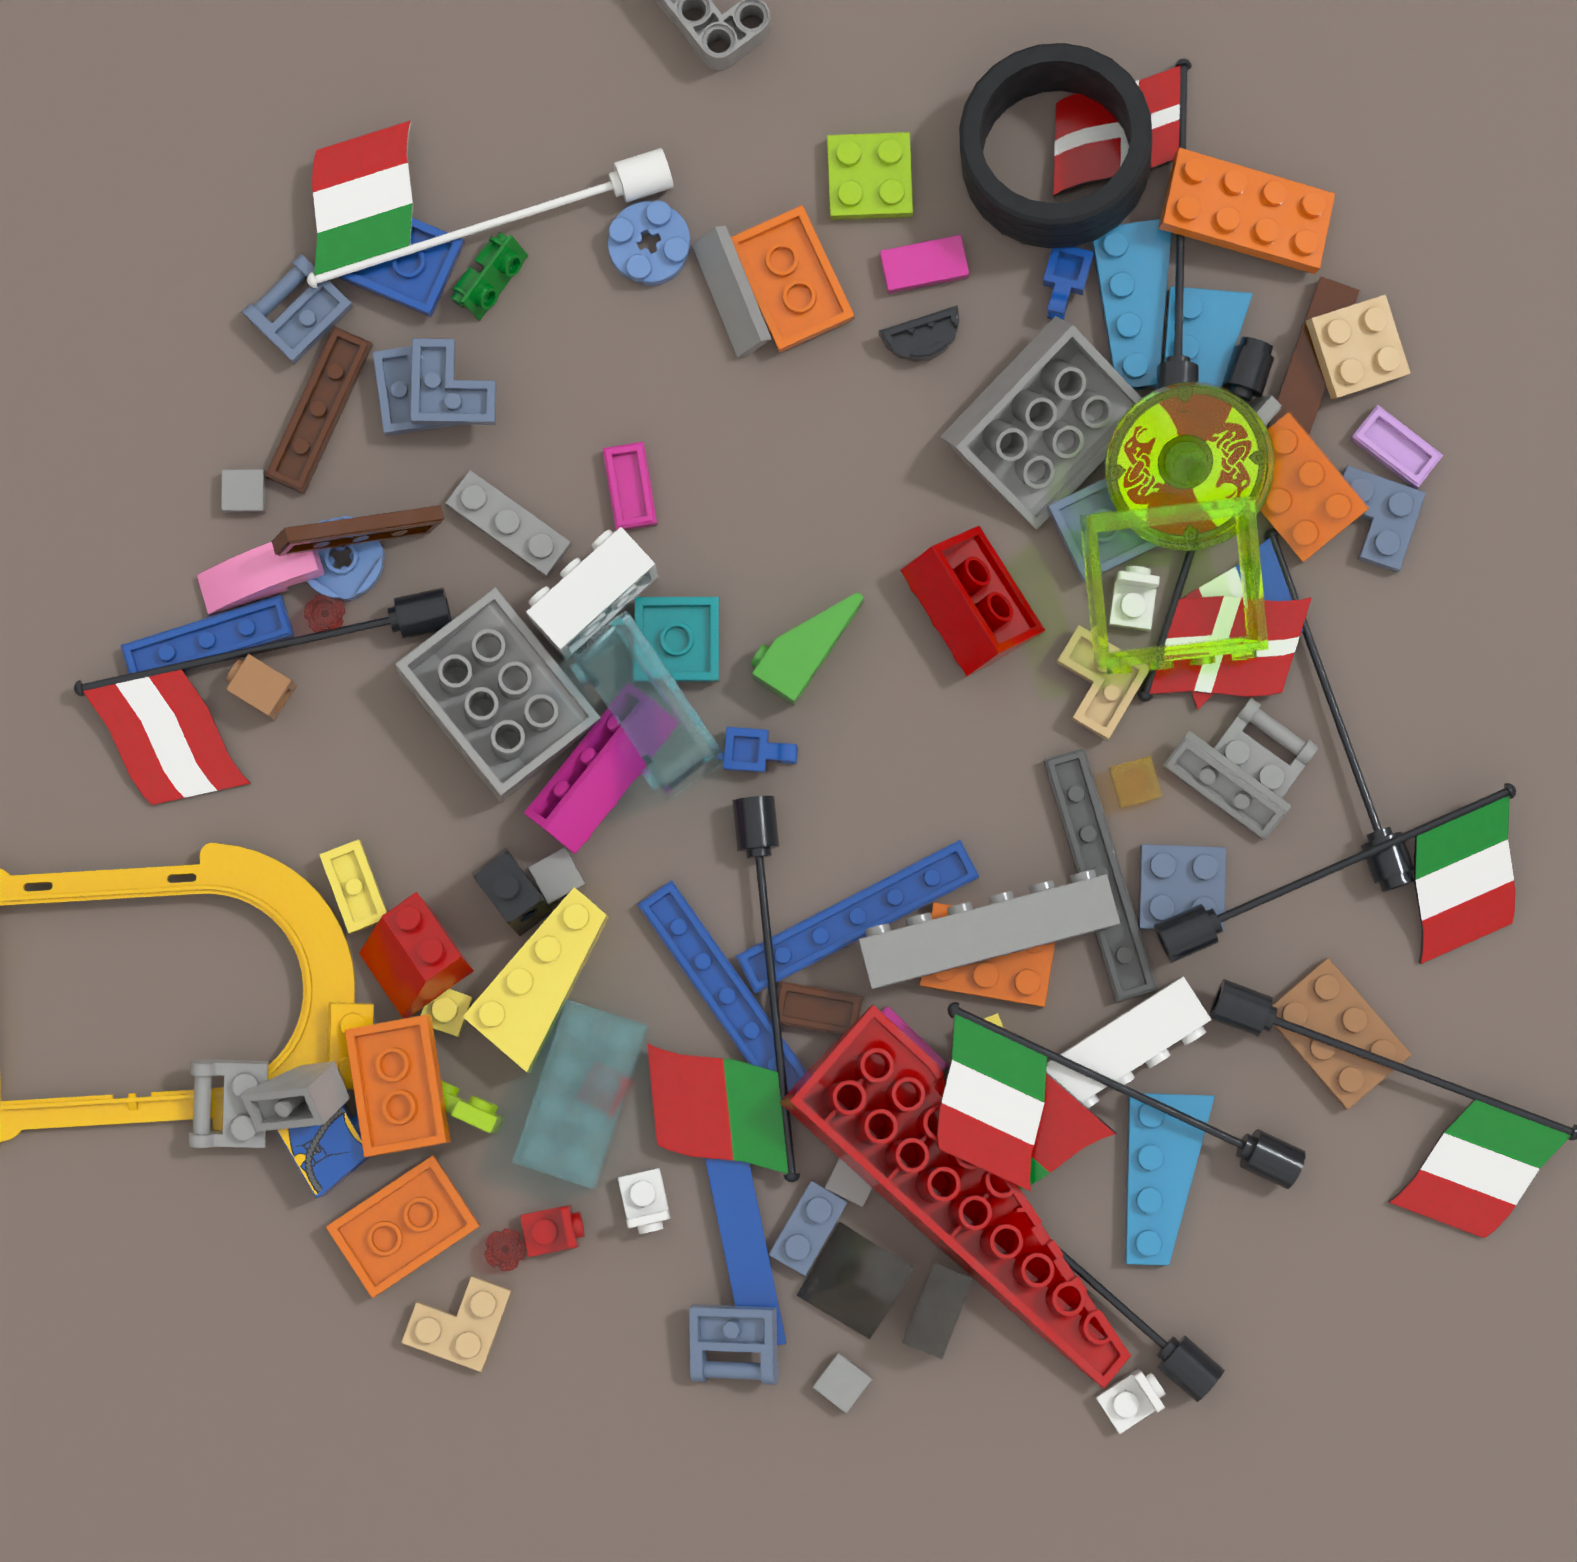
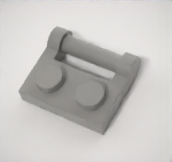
M1250 698L1217 742L1214 749L1279 797L1283 798L1301 771L1314 756L1319 746L1311 740L1305 742L1259 709L1261 704ZM1248 722L1296 755L1290 765L1243 732Z
M191 1060L190 1075L194 1076L193 1131L189 1132L188 1145L194 1148H265L267 1145V1131H256L241 1094L269 1079V1061ZM214 1075L224 1076L223 1131L210 1130L211 1081Z

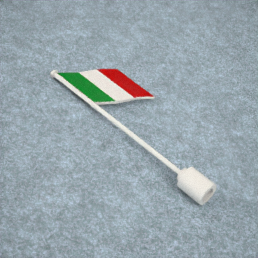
M411 120L316 150L313 161L312 190L317 225L315 271L314 274L311 272L308 275L307 283L312 288H318V283L606 191L613 190L615 197L623 195L626 203L674 188L669 165L662 148H658L614 162L615 171L608 173L610 182L410 245L413 199L407 151Z

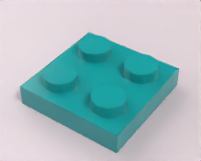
M635 597V682H719V597Z

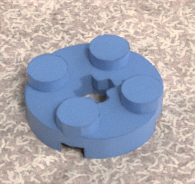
M658 200L635 203L620 212L617 218L610 224L608 250L614 267L623 277L630 278L635 282H641L642 285L656 286L674 279L685 266L691 246L689 229L682 216L670 208L667 203ZM650 234L652 237L658 236L661 241L656 243V252L650 253L647 248L641 250L638 248V244L642 242L643 235Z
M340 516L341 518H332L330 520L325 519L320 522L348 519L354 517ZM380 541L318 550L325 575L308 580L307 582L316 592L324 597L333 600L354 601L368 593L379 581L384 569V549ZM346 548L352 551L349 556L352 560L349 567L343 565L340 569L334 568L333 566L336 561L332 557V553L335 550L343 552Z

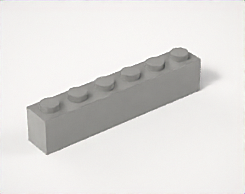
M1095 869L1071 875L1072 883L1055 887L1054 880L1029 886L1031 893L1029 895L1014 898L1013 891H1008L988 897L990 905L973 909L972 902H966L948 907V916L932 920L929 912L907 918V927L891 930L889 923L865 929L866 937L859 939L858 944L870 989H879L1115 927L1120 924L1108 876L1105 874L1096 877Z

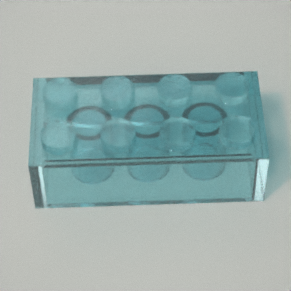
M566 999L512 1163L596 1189L650 1027Z

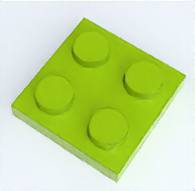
M910 132L827 135L830 220L913 217Z

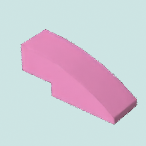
M272 542L215 565L198 574L197 578L208 615L211 616L289 591V586L323 576L325 573L318 550L278 556L275 555Z

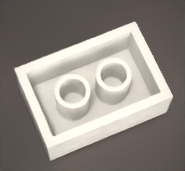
M622 527L614 533L610 529L605 531L591 545L594 551L583 561L579 558L574 559L560 573L563 579L551 590L548 586L543 587L528 602L531 608L526 613L531 623L565 660L569 659L658 578L656 564Z

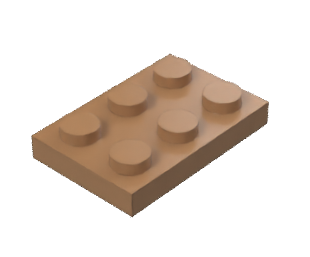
M1329 958L1324 959L1272 1004V1006L1278 1008L1276 1017L1401 1064L1412 1055ZM1273 1025L1345 1110H1349L1394 1071L1391 1068Z

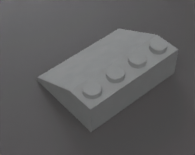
M1055 316L940 437L973 471L1037 530L1050 517L1046 507L1071 495L1107 458L1120 425L1128 414L1144 400L1073 324Z
M496 587L395 664L396 674L500 804L531 781L601 720L598 713Z

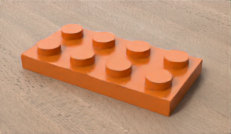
M1179 147L1174 154L1158 229L1315 274L1321 266L1335 193Z

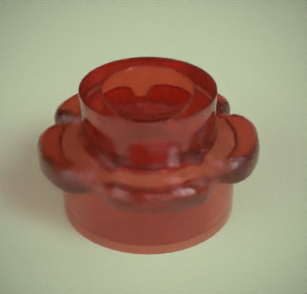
M318 594L306 604L304 617L309 621V627L314 632L342 627L344 623L342 617L345 615L346 610L340 599H333L332 597ZM324 610L329 612V616L326 618L321 616Z
M504 1229L502 1232L495 1231L488 1236L485 1242L487 1247L484 1253L486 1261L492 1267L498 1266L502 1271L515 1269L518 1266V1262L526 1256V1244L520 1240V1234L513 1229ZM502 1246L509 1247L507 1254L502 1253Z

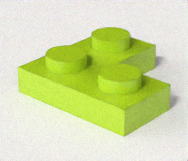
M441 1080L446 1112L488 1133H498L504 1117L495 1114L499 1106L477 1096H471L469 1101L457 1096L460 1088Z

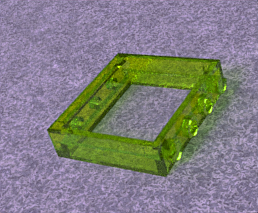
M1243 496L1080 515L1094 664L1101 669L1107 668V675L1131 673L1132 665L1147 663L1149 670L1169 669L1174 667L1173 660L1190 659V665L1212 664L1216 662V655L1231 654L1232 660H1247V658L1257 657L1256 651L1269 649L1254 497ZM1235 517L1246 636L1109 651L1097 532Z

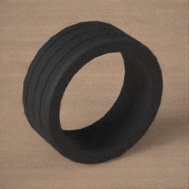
M1067 43L1038 44L1016 51L994 64L975 84L964 104L959 125L962 176L971 201L982 217L1000 233L1023 244L1042 248L1075 247L1097 240L1115 229L1135 209L1146 188L1151 167V114L1142 90L1130 73L1112 58L1084 46ZM1053 91L1081 94L1099 102L1114 115L1124 130L1129 149L1119 171L1106 185L1086 197L1070 202L1046 203L1023 197L1011 191L996 178L987 165L983 154L986 138L995 121L1009 107L1026 97Z

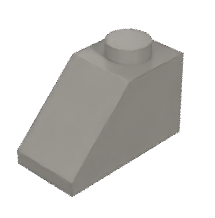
M334 1061L300 1065L241 1094L257 1132L324 1125L350 1099Z

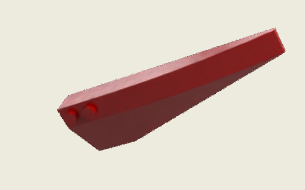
M871 1005L810 1067L781 1100L780 1104L971 1277L1101 1388L1105 1389L1131 1357L1130 1353L1102 1311L1097 1309L1087 1294V1289L1079 1276H1075L1063 1258L1064 1254L1055 1240H1051L1041 1225V1219L1019 1186L938 1149L937 1121L946 1082L943 1077L944 1074L929 1055L879 1009Z

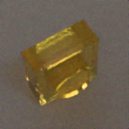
M1151 756L1109 768L1120 809L1162 797Z

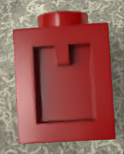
M571 1204L520 1215L528 1257L579 1247L578 1238L585 1237L581 1213H573Z

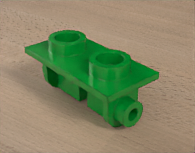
M499 232L496 237L491 236L475 258L476 263L484 267V269L479 273L469 267L458 283L452 288L454 294L451 296V300L462 308L466 307L480 321L486 312L495 305L500 293L512 277L520 271L523 262L529 255L510 234L507 237Z

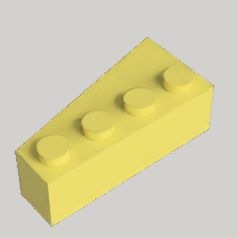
M574 887L462 1017L523 1070L531 1073L609 917Z

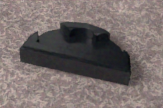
M958 305L879 330L878 334L886 348L899 358L914 362L931 360L944 353L955 340L960 321Z

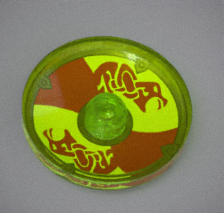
M1176 383L1146 395L1135 403L1119 421L1106 452V485L1118 514L1143 539L1172 550L1191 551L1206 549L1221 544L1237 535L1259 513L1268 497L1273 482L1274 450L1270 435L1262 419L1239 396L1225 388L1209 383Z

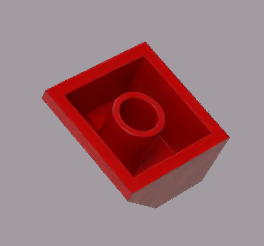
M418 892L412 894L380 918L359 952L403 1019L415 1014L474 971L432 908Z

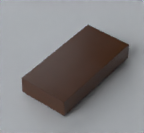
M780 981L778 990L781 1025L842 1036L860 1017L863 996Z

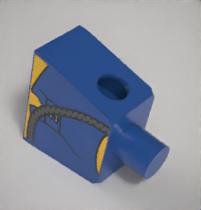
M346 1103L324 1125L277 1130L316 1198L327 1195L370 1158L364 1157L358 1114L353 1115Z

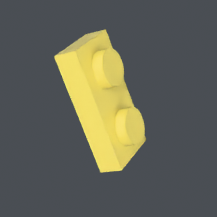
M358 839L319 854L348 933L353 934L376 925L380 918L387 913V909L361 840Z

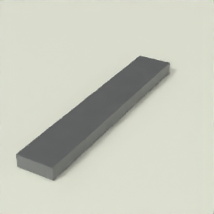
M1085 748L1044 759L1043 763L1076 872L1080 873L1095 869L1096 877L1105 874L1108 876L1120 924L1096 931L1095 936L1115 1002L1156 991L1155 980Z

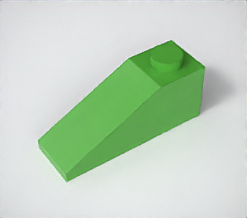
M857 592L777 637L770 647L763 644L750 665L755 667L752 678L795 706L864 603V596Z

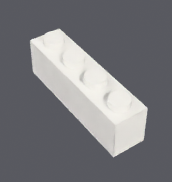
M1181 977L1060 1055L1126 1085L1135 1079L1131 1072L1135 1068L1146 1062L1150 1069L1171 1055L1167 1050L1171 1045L1182 1040L1186 1046L1204 1035L1206 1031L1203 1025L1209 1022L1211 1018L1186 979ZM1052 1060L1047 1062L1046 1071L1088 1108L1100 1101L1096 1093L1106 1088V1085Z

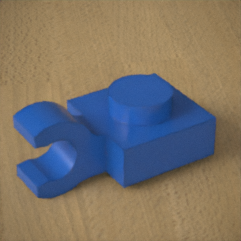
M1077 247L1052 248L1043 278V285L1053 288L1047 309V318L1053 319L1057 316L1064 320L1070 293L1083 295L1094 257L1093 251Z
M726 727L724 770L766 773L767 761L797 764V744L770 743L769 730Z

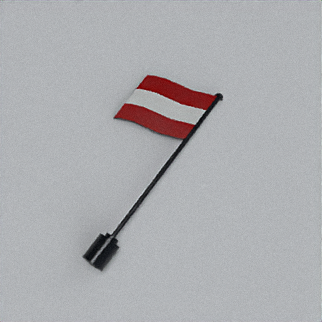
M444 587L394 598L395 607L388 608V617L84 684L79 680L74 685V691L78 696H86L108 727L130 778L151 805L251 783L231 758L207 704L183 670L246 657L248 654L255 655L386 625H391L393 633L401 631L403 639L439 631L452 621Z

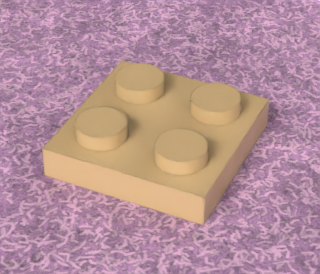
M1386 294L1306 320L1331 400L1411 374Z

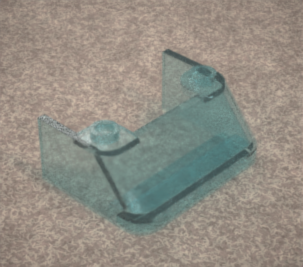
M627 611L612 619L572 654L575 663L569 666L583 687L590 683L598 692L647 767L640 772L654 792L662 788L664 795L669 801L724 763L722 750Z

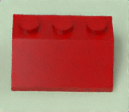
M980 526L931 546L900 570L908 582L911 591L917 596L930 617L933 626L942 636L952 652L954 660L960 665L966 676L990 666L1046 631Z

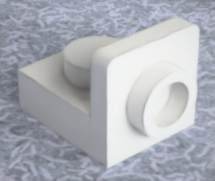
M1126 566V571H1118L1114 578L1108 626L1149 632L1152 626L1156 589L1159 586L1160 577L1150 575L1151 569L1140 566Z
M660 1168L618 1177L628 1228L637 1227L639 1234L664 1229L662 1221L670 1219L671 1215Z
M1138 1368L1095 1396L1119 1434L1154 1411L1159 1412L1165 1408L1159 1399L1165 1395V1392L1152 1373L1144 1376Z

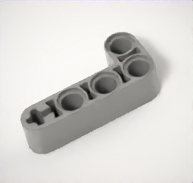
M655 0L702 61L709 68L717 71L726 70L760 46L770 33V10L762 0H741L723 14L711 0ZM691 8L701 9L705 13L698 21H690L683 16ZM754 15L762 20V24L759 27L750 29L741 23L747 16ZM715 40H724L730 45L727 51L723 53H715L708 48Z

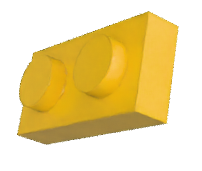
M329 1002L327 1062H335L346 1089L354 1088L345 1030L373 1025L374 1004Z

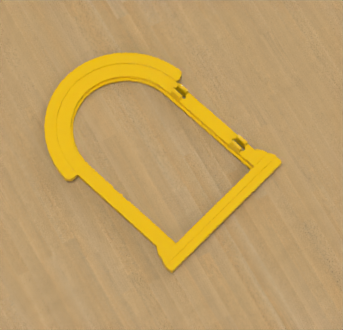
M208 843L202 847L200 851V864L28 875H11L6 870L0 868V906L191 894L226 895L255 906L268 915L288 937L299 960L303 980V1001L297 1026L285 1048L269 1064L268 1080L300 1065L327 1062L329 1002L355 1003L356 981L353 959L342 926L333 910L306 879L280 861L243 847ZM170 875H196V880L193 882L170 883L168 880ZM28 883H52L53 885L51 890H25V885ZM0 1077V1143L17 1137L26 1129L193 1119L194 1090L151 1092V1096L136 1097V1093H129L128 1098H114V1094L2 1101ZM224 1087L211 1088L213 1129L223 1131Z

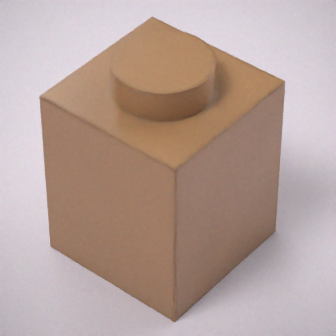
M250 654L247 655L244 661L239 659L233 665L226 679L230 682L226 688L227 691L273 720H276L297 687L291 679Z

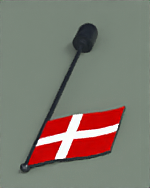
M1185 58L1178 60L1175 68L1135 81L1144 94L1151 114L1152 157L1150 170L1172 163L1174 154L1179 147L1186 149L1187 72L1192 65ZM1073 94L1056 102L1053 198L1065 191L1085 184L1110 180L1119 171L1128 153L1129 144L1114 115L1099 102L1081 94ZM1176 234L1174 355L1167 357L1166 362H1162L1157 366L1156 393L1177 386L1199 385V366L1191 362L1190 357L1182 355L1185 236Z
M1242 337L1240 344L1234 346L1222 385L1229 389V395L1241 403L1243 401L1252 402L1253 397H1262L1274 361V357L1271 355L1273 350L1271 344L1251 337ZM1198 528L1194 542L1188 545L1150 664L1151 668L1147 674L1143 690L1137 692L1138 698L1143 702H1148L1154 697L1153 694L1193 691L1239 697L1270 696L1282 693L1312 597L1289 601H1269L1232 596L1180 599L1198 542L1195 541L1199 532Z

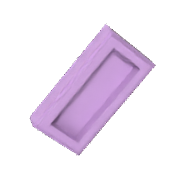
M1379 405L1373 409L1350 439L1415 489L1421 485L1443 457V454Z

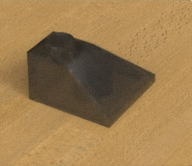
M839 1222L796 1296L870 1340L894 1304L915 1267Z

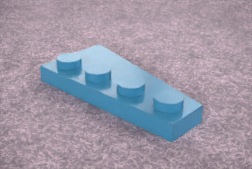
M1160 219L1122 224L1097 240L1091 241L1111 366L1134 390L1157 387V366L1161 362L1172 233L1158 229Z
M1170 286L1168 290L1163 362H1166L1167 357L1174 355L1175 287ZM1184 287L1182 355L1190 357L1191 362L1199 366L1200 386L1221 390L1253 293ZM1180 441L1173 444L1166 453L1198 456L1201 447L1192 441Z
M1143 1093L1207 1124L1215 1096ZM1129 1096L1125 1264L1169 1265L1205 1132Z

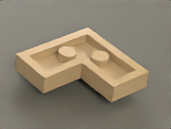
M1078 625L1056 662L1092 683L1071 720L1108 741L1151 667Z
M471 1276L457 1315L421 1302H416L401 1343L482 1372L512 1290Z

